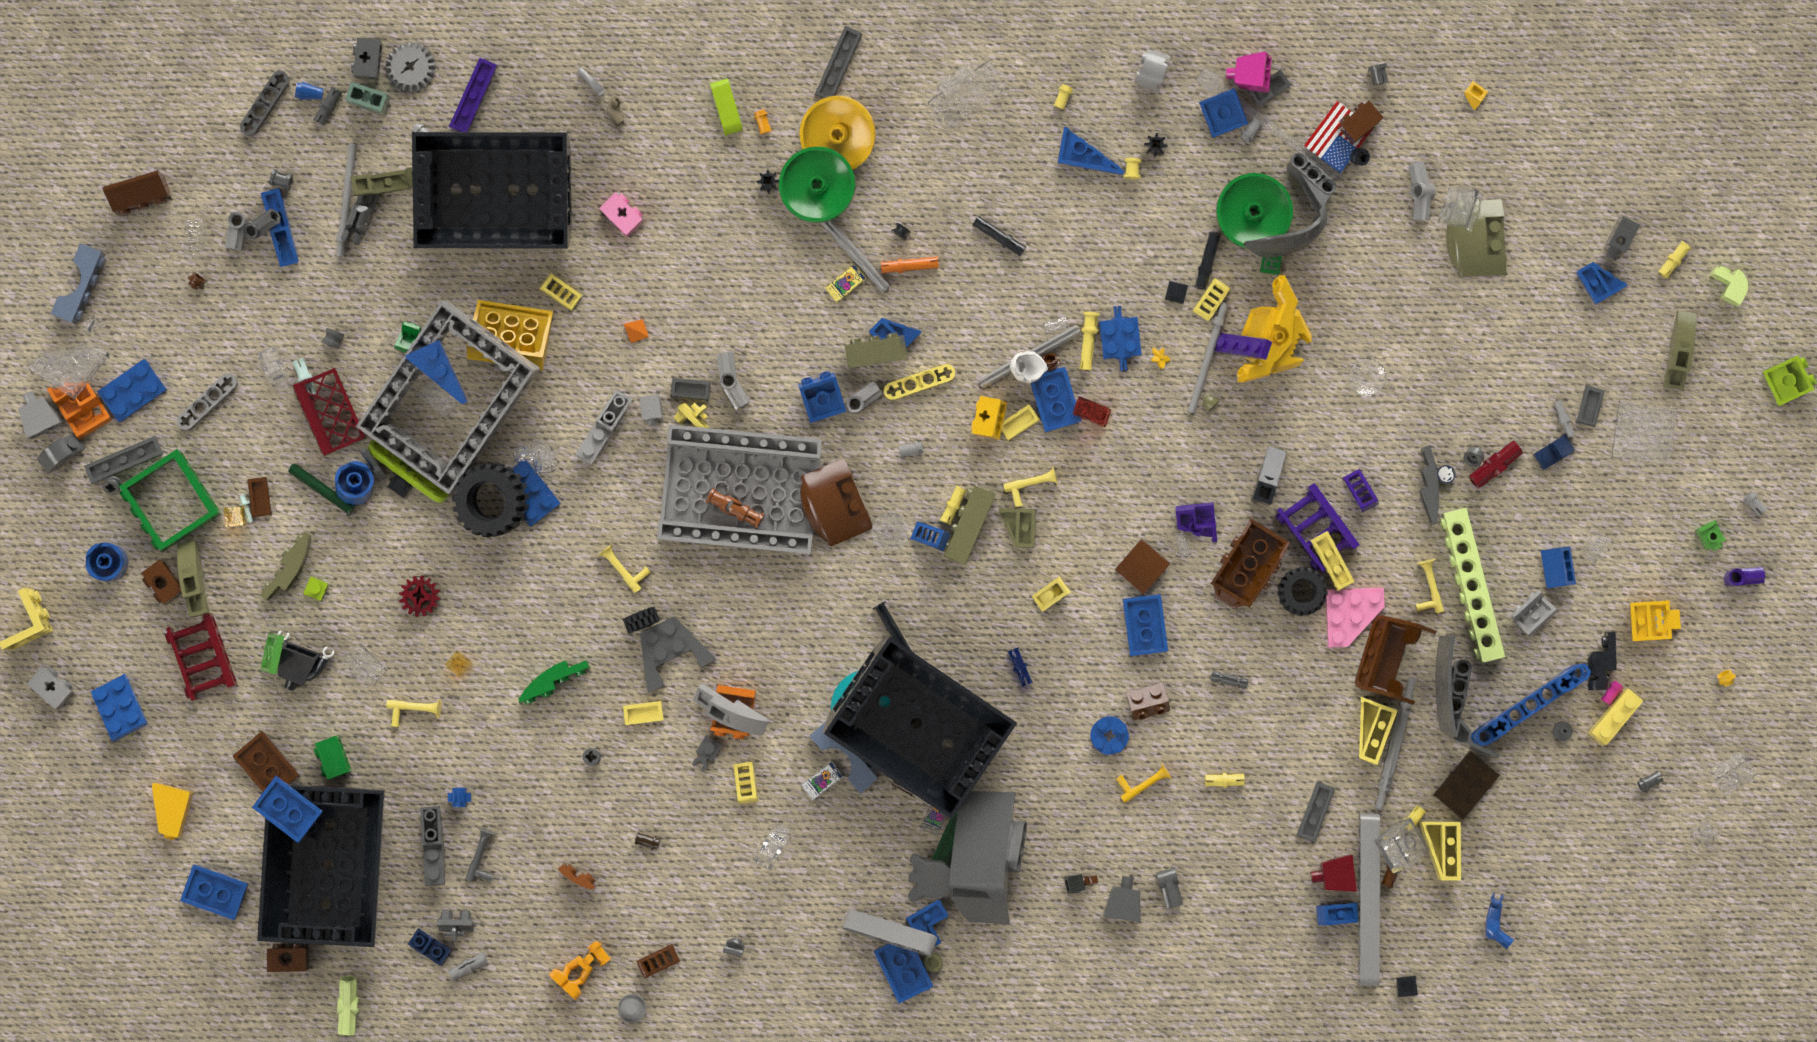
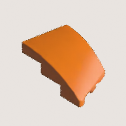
M88 382L77 385H65L63 388L54 389L51 387L47 389L79 440L112 420ZM99 406L102 413L95 415L96 412L92 410Z

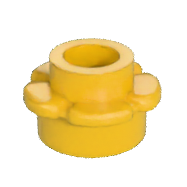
M1725 670L1718 674V684L1724 685V687L1730 686L1735 682L1736 675L1731 670Z

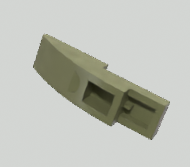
M1677 310L1669 345L1671 351L1663 383L1664 387L1684 390L1687 372L1690 373L1697 314Z
M309 533L299 534L294 540L295 545L291 549L287 548L281 556L283 558L280 562L285 567L279 568L274 574L275 579L271 583L267 582L261 590L263 592L260 596L265 600L269 601L280 588L288 591L300 575L310 549L311 535Z
M197 540L178 544L177 564L182 598L186 601L189 618L209 614L202 579L204 578Z

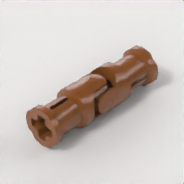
M714 487L705 502L719 507L721 511L730 516L737 517L740 521L752 524L755 529L758 528L764 517L763 513L759 514L751 510L750 506L742 505L735 498L717 492ZM730 501H733V504L730 506L729 511H728V509H727L728 503H729Z

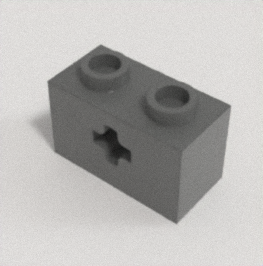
M357 38V43L353 45V54H356L355 62L352 61L351 73H354L353 75L356 79L379 81L383 45L381 40ZM366 55H368L370 59L365 63L362 58H366Z

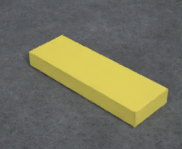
M1326 531L1311 539L1310 541L1336 591L1354 583L1329 532Z

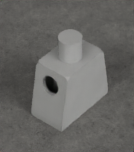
M33 391L22 395L26 405L19 408V414L28 439L32 440L64 424L46 398L41 397L37 399Z

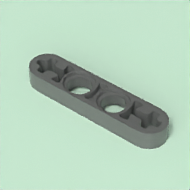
M276 71L271 76L242 120L240 129L246 136H253L258 132L288 87L290 78L284 71ZM282 75H284L283 79L285 80V82L279 83L277 87L280 89V91L278 92L274 87H271V85L273 84L274 86H276V84L278 83L276 78L278 76L282 77ZM268 91L275 92V98L271 101L265 98V94ZM257 107H264L265 113L263 116L258 117L255 115ZM252 115L256 120H259V122L256 123L254 121L252 124V127L254 129L252 131L248 130L246 132L245 125L251 124L253 120L250 118V116Z

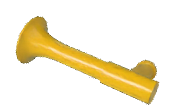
M1161 763V768L1156 774L1132 789L1124 779L1123 774L1116 778V781H1118L1125 792L1120 797L1124 803H1127L1157 781L1164 778L1172 779V777Z

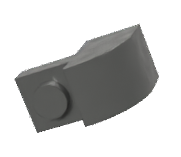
M72 433L63 439H57L46 447L37 460L45 471L50 474L61 468L69 458L82 452L85 447L76 435Z

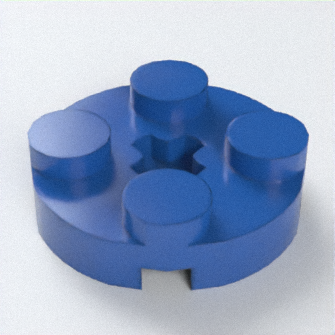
M1107 716L1099 719L1092 726L1090 739L1093 746L1100 753L1113 755L1121 752L1126 747L1129 740V732L1126 724L1119 718ZM1109 730H1112V734L1115 735V738H1111L1110 741H1107V737L1104 736V733H1108Z

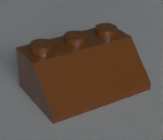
M158 170L102 187L112 211L120 216L129 215L131 210L138 209V211L148 209L150 204L156 203V205L167 203V199L172 198L166 178Z

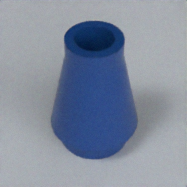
M303 81L302 83L297 82L295 98H299V100H322L323 88Z

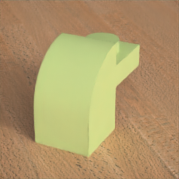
M1723 266L1714 268L1710 276L1727 284L1720 298L1736 307L1741 305L1748 291V281L1744 273L1737 269L1731 274V271Z

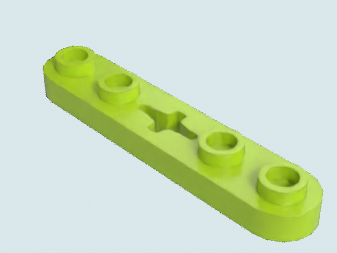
M374 439L370 441L367 450L375 459L433 501L438 503L446 501L449 494Z

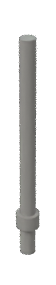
M349 143L340 226L339 233L336 236V241L338 242L337 257H344L345 243H347L341 240V236L349 215L352 188L350 177L353 176L356 144Z
M1221 302L1218 315L1215 316L1213 321L1214 328L1187 411L1195 414L1221 328L1225 325L1226 319L1224 318L1228 308L1226 303Z

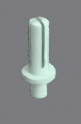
M245 494L239 496L241 501L239 506L242 505L247 523L253 522V517L248 505L250 501L247 502Z

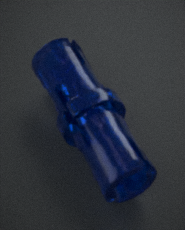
M1019 647L1013 649L1016 657L1012 650L1007 653L1014 666L1013 671H1016L1021 686L1024 687L1027 685L1024 677L1028 684L1033 683L1026 668L1028 665L1024 663Z

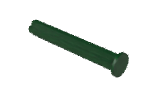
M296 463L290 466L288 472L346 512V516L352 514L357 505L343 502L338 498L336 491Z

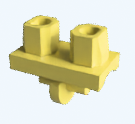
M686 403L678 407L679 411L674 416L678 423L683 424L689 419L693 423L690 427L709 428L703 421L708 417L704 413L707 408L705 405L699 408L694 403L691 406L693 410Z

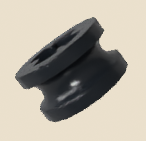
M1355 148L1351 152L1350 158L1353 164L1364 166L1369 162L1370 154L1366 149ZM1359 153L1363 156L1360 158L1361 160H1358Z
M896 223V228L891 231L906 240V235L910 234L911 231L903 225Z

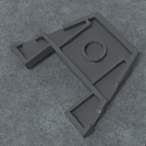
M675 616L640 633L648 693L665 686L656 667L690 650L693 651L700 667L716 660Z

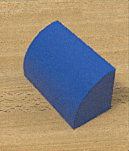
M1570 546L1541 551L1547 588L1576 584Z

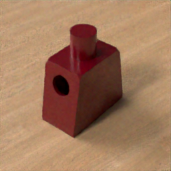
M1352 854L1320 862L1321 870L1310 872L1311 882H1323L1324 890L1357 891Z

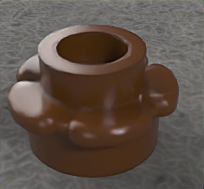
M194 272L191 276H188V280H190L188 284L196 290L204 288L203 285L206 280L201 275Z
M1053 353L1046 354L1042 358L1048 367V371L1055 370L1060 365V360Z

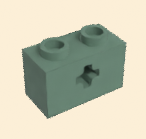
M351 82L345 100L350 105L385 116L391 97L387 93Z

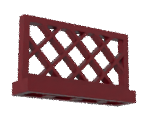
M335 368L292 385L323 457L366 438L364 432L356 427L359 420ZM333 373L336 379L334 387L323 384L325 376ZM311 382L318 384L319 388L316 395L309 393L305 385ZM321 386L332 390L329 400L318 396ZM334 391L343 395L344 399L341 405L330 401ZM316 398L327 402L324 412L315 409L314 403ZM329 403L340 407L337 417L325 414ZM342 408L350 411L352 415L349 423L338 419ZM324 416L335 420L331 430L323 427L322 421ZM337 421L348 425L344 435L333 431ZM352 426L358 429L361 436L352 439L346 435L349 427ZM332 433L343 437L341 444L334 448L329 441Z

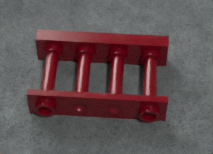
M213 613L202 615L204 620L201 623L174 632L172 627L166 628L165 638L167 643L172 645L186 685L184 688L185 695L191 701L198 700L197 693L222 684L224 686L227 685V688L238 686ZM202 630L208 631L210 636L208 641L183 650L180 649L177 639ZM209 648L214 649L216 654L214 659L190 668L186 667L184 657ZM215 666L221 668L222 674L219 678L193 687L190 675Z

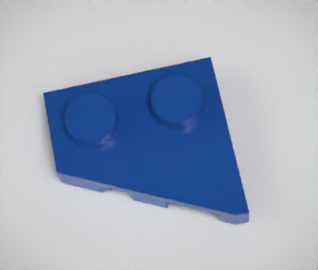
M1594 262L1575 272L1595 305L1628 286L1627 283L1620 281L1613 274L1603 270Z
M881 318L869 330L872 336L879 335L880 339L887 338L886 334L898 333V336L904 335L906 348L922 333L918 329H913Z

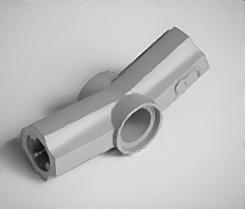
M1412 163L1408 165L1412 181L1410 195L1414 199L1413 220H1430V204L1435 196L1436 189L1433 184L1429 183L1425 163Z
M734 353L717 354L720 384L735 410L741 409L749 404L750 400L737 380ZM732 377L734 379L733 385H724V379Z

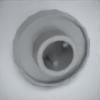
M637 994L624 996L618 1004V1014L624 1021L630 1023L641 1020L647 1009L646 1002Z

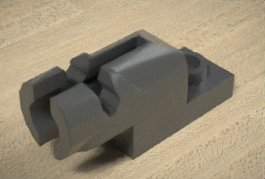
M380 194L358 196L347 219L341 240L349 243L352 233H355L352 243L360 245L365 230L369 228Z

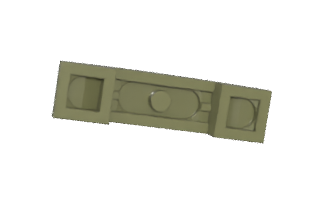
M412 167L394 172L350 177L354 196L384 194L413 188Z

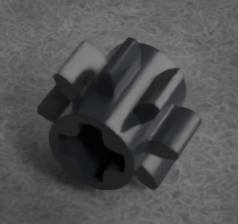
M1158 133L1153 138L1148 136L1147 139L1150 142L1144 143V146L1148 147L1146 154L1151 152L1154 158L1158 153L1163 156L1164 151L1162 148L1168 147L1167 144L1163 143L1165 137H1158ZM1153 142L1155 144L1157 142L1160 143L1159 149L1157 147L1152 148Z
M767 169L766 174L759 173L761 180L756 181V183L762 184L760 187L761 192L765 189L768 194L773 189L778 191L776 185L779 184V180L775 179L778 175L776 172L772 175ZM765 179H771L772 185L766 184Z

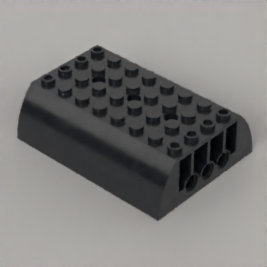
M887 636L873 648L831 710L825 722L823 734L952 819L1017 722L890 636ZM883 696H887L890 699L889 705L886 707L879 705V700ZM913 718H920V727L913 728L911 720ZM951 739L953 746L950 749H944L942 746L944 740Z
M289 785L321 809L323 813L300 843H297L265 818L257 941L375 947L385 790ZM328 820H332L335 823L333 831H328L325 828V823ZM325 859H330L333 863L330 870L323 868V861ZM324 897L330 900V906L327 909L322 908L320 905V901Z

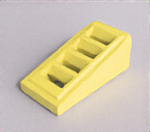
M552 273L547 276L539 288L570 311H572L582 297L580 293ZM552 280L555 281V284L552 286V288L548 290L547 287L552 282ZM558 285H561V289L555 295L553 292L558 287ZM565 289L568 290L563 299L559 298ZM574 294L575 296L569 304L566 303L570 295Z
M1214 278L1193 312L1209 321L1230 288ZM1216 286L1217 288L1222 290L1223 294H1220L1219 292L1214 290L1213 287ZM1211 292L1212 294L1217 296L1219 300H1215L1208 294ZM1207 299L1215 306L1211 307L1210 305L1205 303L1204 300ZM1202 305L1211 312L1209 314L1200 309V306Z
M753 762L733 764L738 803L758 802ZM749 769L748 773L739 774L738 770ZM750 777V780H746V781H740V779H739V778ZM751 785V788L741 789V786ZM752 793L751 796L742 797V794Z

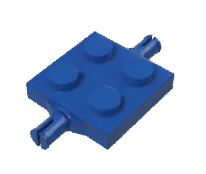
M1114 306L1115 318L1099 321L1103 359L1119 360L1120 371H1124L1123 363L1124 369L1127 371V359L1133 356H1142L1138 317H1122L1121 306H1118V313L1117 306Z

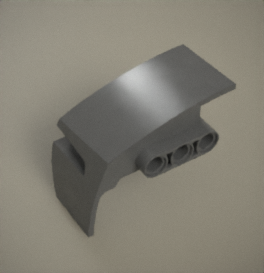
M971 791L958 810L949 887L954 888L952 899L957 909L969 922L1010 925L1007 908L1008 879L1010 872L1018 873L1020 871L1027 832L1026 822L1013 821L1012 819L1016 792Z

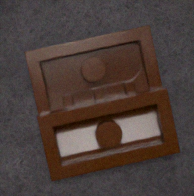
M1141 538L1115 570L1142 594H1145L1171 563Z

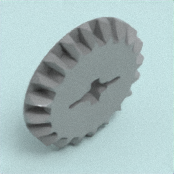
M408 42L400 44L389 53L385 69L388 79L396 88L406 92H415L425 88L433 79L435 61L430 51L424 46ZM408 62L410 64L415 63L413 71H405Z

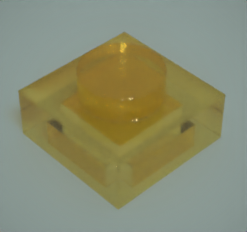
M244 506L224 507L225 527L246 525Z
M457 650L444 665L460 677L472 662Z

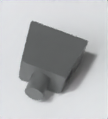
M1619 216L1606 242L1610 247L1605 256L1616 261L1620 251L1626 253L1640 224L1626 217ZM1619 236L1623 239L1620 245L1616 242Z
M1122 876L1121 887L1112 886L1103 912L1104 917L1140 922V891L1132 889L1134 878Z

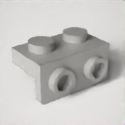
M1538 590L1536 593L1529 595L1522 606L1516 607L1511 617L1513 622L1530 637L1558 611L1543 597L1542 592Z

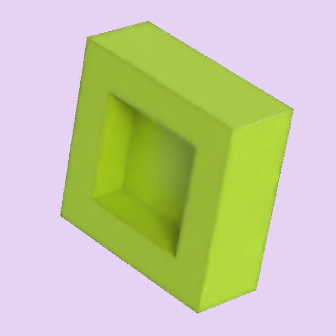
M310 576L303 594L322 601L329 583Z

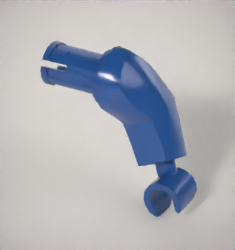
M1494 892L1491 896L1492 902L1489 905L1486 917L1485 935L1489 940L1494 939L1507 950L1514 939L1501 930V902L1504 899V895L1501 894L1500 900H1497L1494 897Z

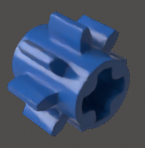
M452 788V793H448V802H452V807H467V802H471V793H467V788Z

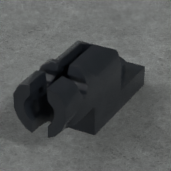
M1605 632V636H1602L1601 644L1605 651L1590 652L1587 661L1588 668L1591 671L1590 676L1595 677L1594 680L1588 681V690H1608L1609 674H1607V671L1617 670L1616 632Z

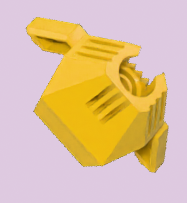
M1279 275L1272 283L1273 295L1278 302L1276 308L1261 306L1251 309L1241 336L1272 341L1267 359L1245 357L1251 363L1240 367L1237 372V382L1244 383L1270 376V373L1299 367L1304 361L1301 357H1293V350L1296 349L1295 346L1301 339L1307 344L1312 342V336L1300 311L1296 310L1298 300L1285 275Z

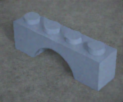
M80 243L73 259L81 273L80 284L73 293L57 297L51 311L52 315L73 324L82 319L84 313L82 308L85 303L89 302L91 297L90 289L98 281L99 268L102 269L106 262L103 252Z
M824 722L810 735V738L821 750L836 748L843 751L849 757L851 773L848 780L861 794L878 779L876 776L878 772L871 765L867 766L861 758L823 734Z

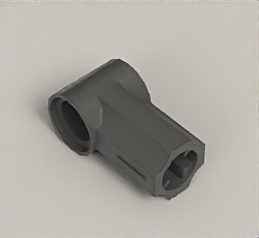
M269 209L253 221L243 226V234L249 240L263 236L267 231L280 223L281 217L277 211Z
M1175 868L1156 872L1160 890L1162 889L1167 909L1183 905Z

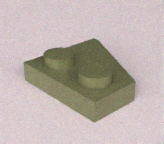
M999 508L1014 546L1035 548L1037 510Z

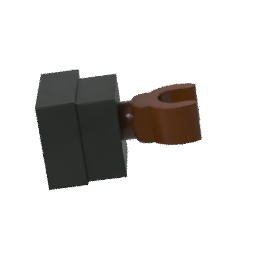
M1082 874L1065 876L1064 881L1067 894L1084 891L1085 885L1098 883L1097 875L1084 878Z

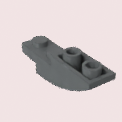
M440 806L421 807L425 886L445 885L446 865Z

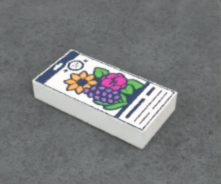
M831 761L801 786L811 799L814 800L843 776Z

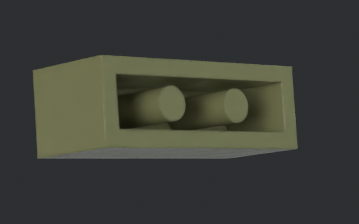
M898 333L886 334L887 338L880 339L879 335L868 337V341H861V338L850 340L849 344L844 345L848 368L908 358L904 335L898 336Z

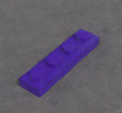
M479 57L449 124V128L458 132H469L498 67L496 64Z
M1221 333L1217 340L1215 351L1222 354L1266 360L1272 341Z

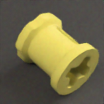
M1125 158L1126 174H1124V178L1141 179L1139 165L1142 163V159Z

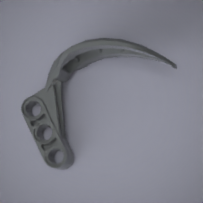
M1295 153L1287 164V171L1299 182L1317 212L1313 219V224L1300 231L1245 241L1243 245L1259 257L1276 258L1307 247L1316 240L1327 223L1326 202L1336 190V183L1303 153ZM1294 162L1299 163V164H1300V167H1299V166H1296V165L1294 164ZM1322 187L1327 188L1329 192L1324 191Z

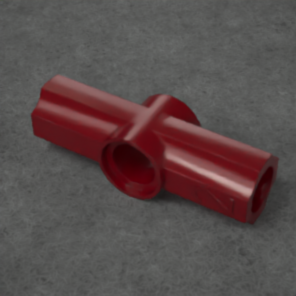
M1514 440L1509 442L1498 453L1495 452L1483 462V465L1468 476L1470 481L1478 489L1484 486L1490 479L1501 474L1508 468L1510 463L1523 454L1521 447Z

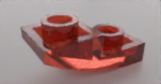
M1078 396L1073 415L1105 428L1111 413V409Z

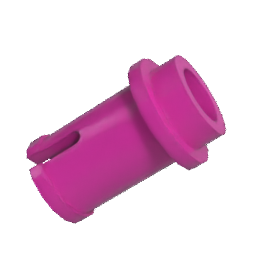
M1615 680L1613 683L1610 682L1611 686L1601 697V700L1610 706L1618 694L1623 692L1622 689L1624 688Z

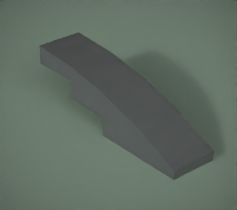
M1431 445L1421 448L1426 467L1420 469L1425 487L1419 489V493L1430 525L1433 526L1437 524L1439 483L1436 463Z

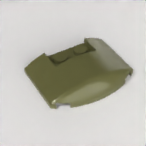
M1502 199L1456 201L1455 207L1448 218L1446 240L1450 260L1459 272L1457 274L1460 277L1506 275Z

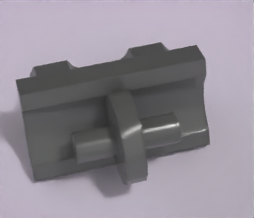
M442 910L440 919H437L439 931H445V936H452V942H457L458 937H465V931H474L470 911H460L459 920H453L452 911Z

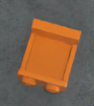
M717 685L716 692L732 703L739 700L751 709L754 708L755 690ZM712 720L710 731H714V735L725 737L726 733L733 734V738L744 740L745 736L750 734Z

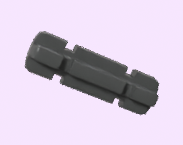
M1217 671L1211 673L1210 680L1213 682H1221L1222 684L1234 687L1238 686V688L1246 689L1248 686V679L1238 678L1237 676L1225 673L1220 674L1221 672Z

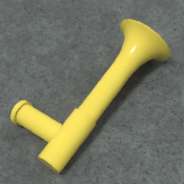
M1052 467L1051 471L1044 475L1003 485L1005 492H1012L1015 507L1023 506L1018 489L1043 482H1054L1058 485L1054 467Z
M611 544L598 556L607 558L632 591L636 593L641 589L638 583L651 574V572L645 567L635 577H632L615 557L612 551L613 544Z
M1436 559L1417 563L1422 566L1426 573L1432 601L1416 604L1418 612L1434 608L1435 613L1444 611L1432 569L1433 562Z
M438 699V702L433 704L387 700L386 704L387 709H393L391 726H400V710L427 711L434 713L437 719L441 715V699Z

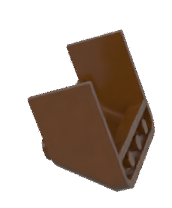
M1384 615L1377 616L1372 623L1356 674V687L1383 697L1414 705L1415 701L1402 696L1403 684L1395 680L1406 644L1413 645L1417 643L1421 632L1436 635L1437 631L1418 623Z

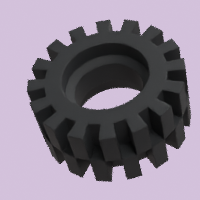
M655 606L622 619L628 634L660 621Z

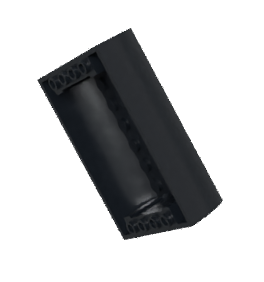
M412 132L413 248H569L572 230L571 146L567 132ZM454 184H459L462 188L459 195H455L451 191ZM473 184H478L481 188V192L478 195L471 193L470 188ZM511 184H516L519 187L518 194H510L509 186ZM530 184H535L538 187L537 194H529L528 186Z

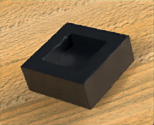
M1169 281L1165 300L1184 304L1188 285Z
M396 474L388 488L404 498L413 485Z
M1415 975L1395 977L1398 997L1418 995Z

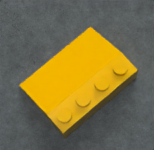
M478 300L473 320L538 366L539 370L543 371L553 311ZM467 342V359L495 363L491 359L483 357L484 354L473 346H468Z

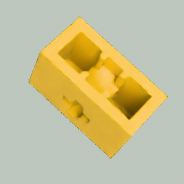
M980 396L979 401L976 403L975 419L971 424L972 434L1000 440L1008 403L1001 399Z

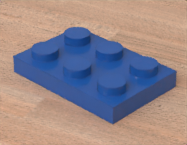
M144 358L97 392L117 421L121 423L167 391V389Z
M1066 367L1045 372L1039 380L1030 383L1045 433L1082 422Z
M523 459L513 467V473H519L522 477L521 483H526L528 487L525 489V493H529L530 499L526 500V504H529V509L524 512L526 514L524 520L532 527L561 503L529 462Z
M1161 594L1122 599L1130 656L1168 652Z
M126 674L91 691L113 742L148 725Z
M278 776L274 777L252 806L254 810L297 843H300L323 813L321 809Z
M193 864L180 901L236 920L249 883Z
M886 944L873 951L898 1003L934 987L918 953L891 944Z

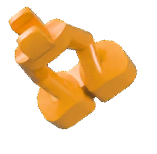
M588 954L584 959L578 956L565 965L563 972L554 968L549 976L574 1000H577L582 995L578 986L586 982L593 970L589 964L595 958L591 954ZM581 966L583 970L580 977L574 981H569L568 975L570 971Z

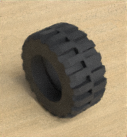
M501 463L482 464L465 471L466 474L461 475L458 479L459 484L454 486L453 490L456 491V495H452V501H455L456 504L453 507V511L458 512L459 516L456 518L459 523H464L463 528L467 531L472 530V534L476 536L482 535V537L487 538L507 534L512 529H516L520 525L519 522L523 521L526 517L524 512L529 509V504H526V500L530 499L529 493H525V489L528 488L526 483H521L520 481L522 479L521 475L513 473V468L505 467ZM486 482L495 483L501 488L505 496L504 510L496 518H489L484 515L477 505L478 489Z

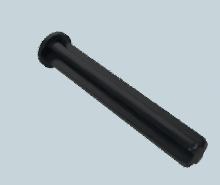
M886 601L872 608L873 610L876 609L891 637L911 650L884 604Z

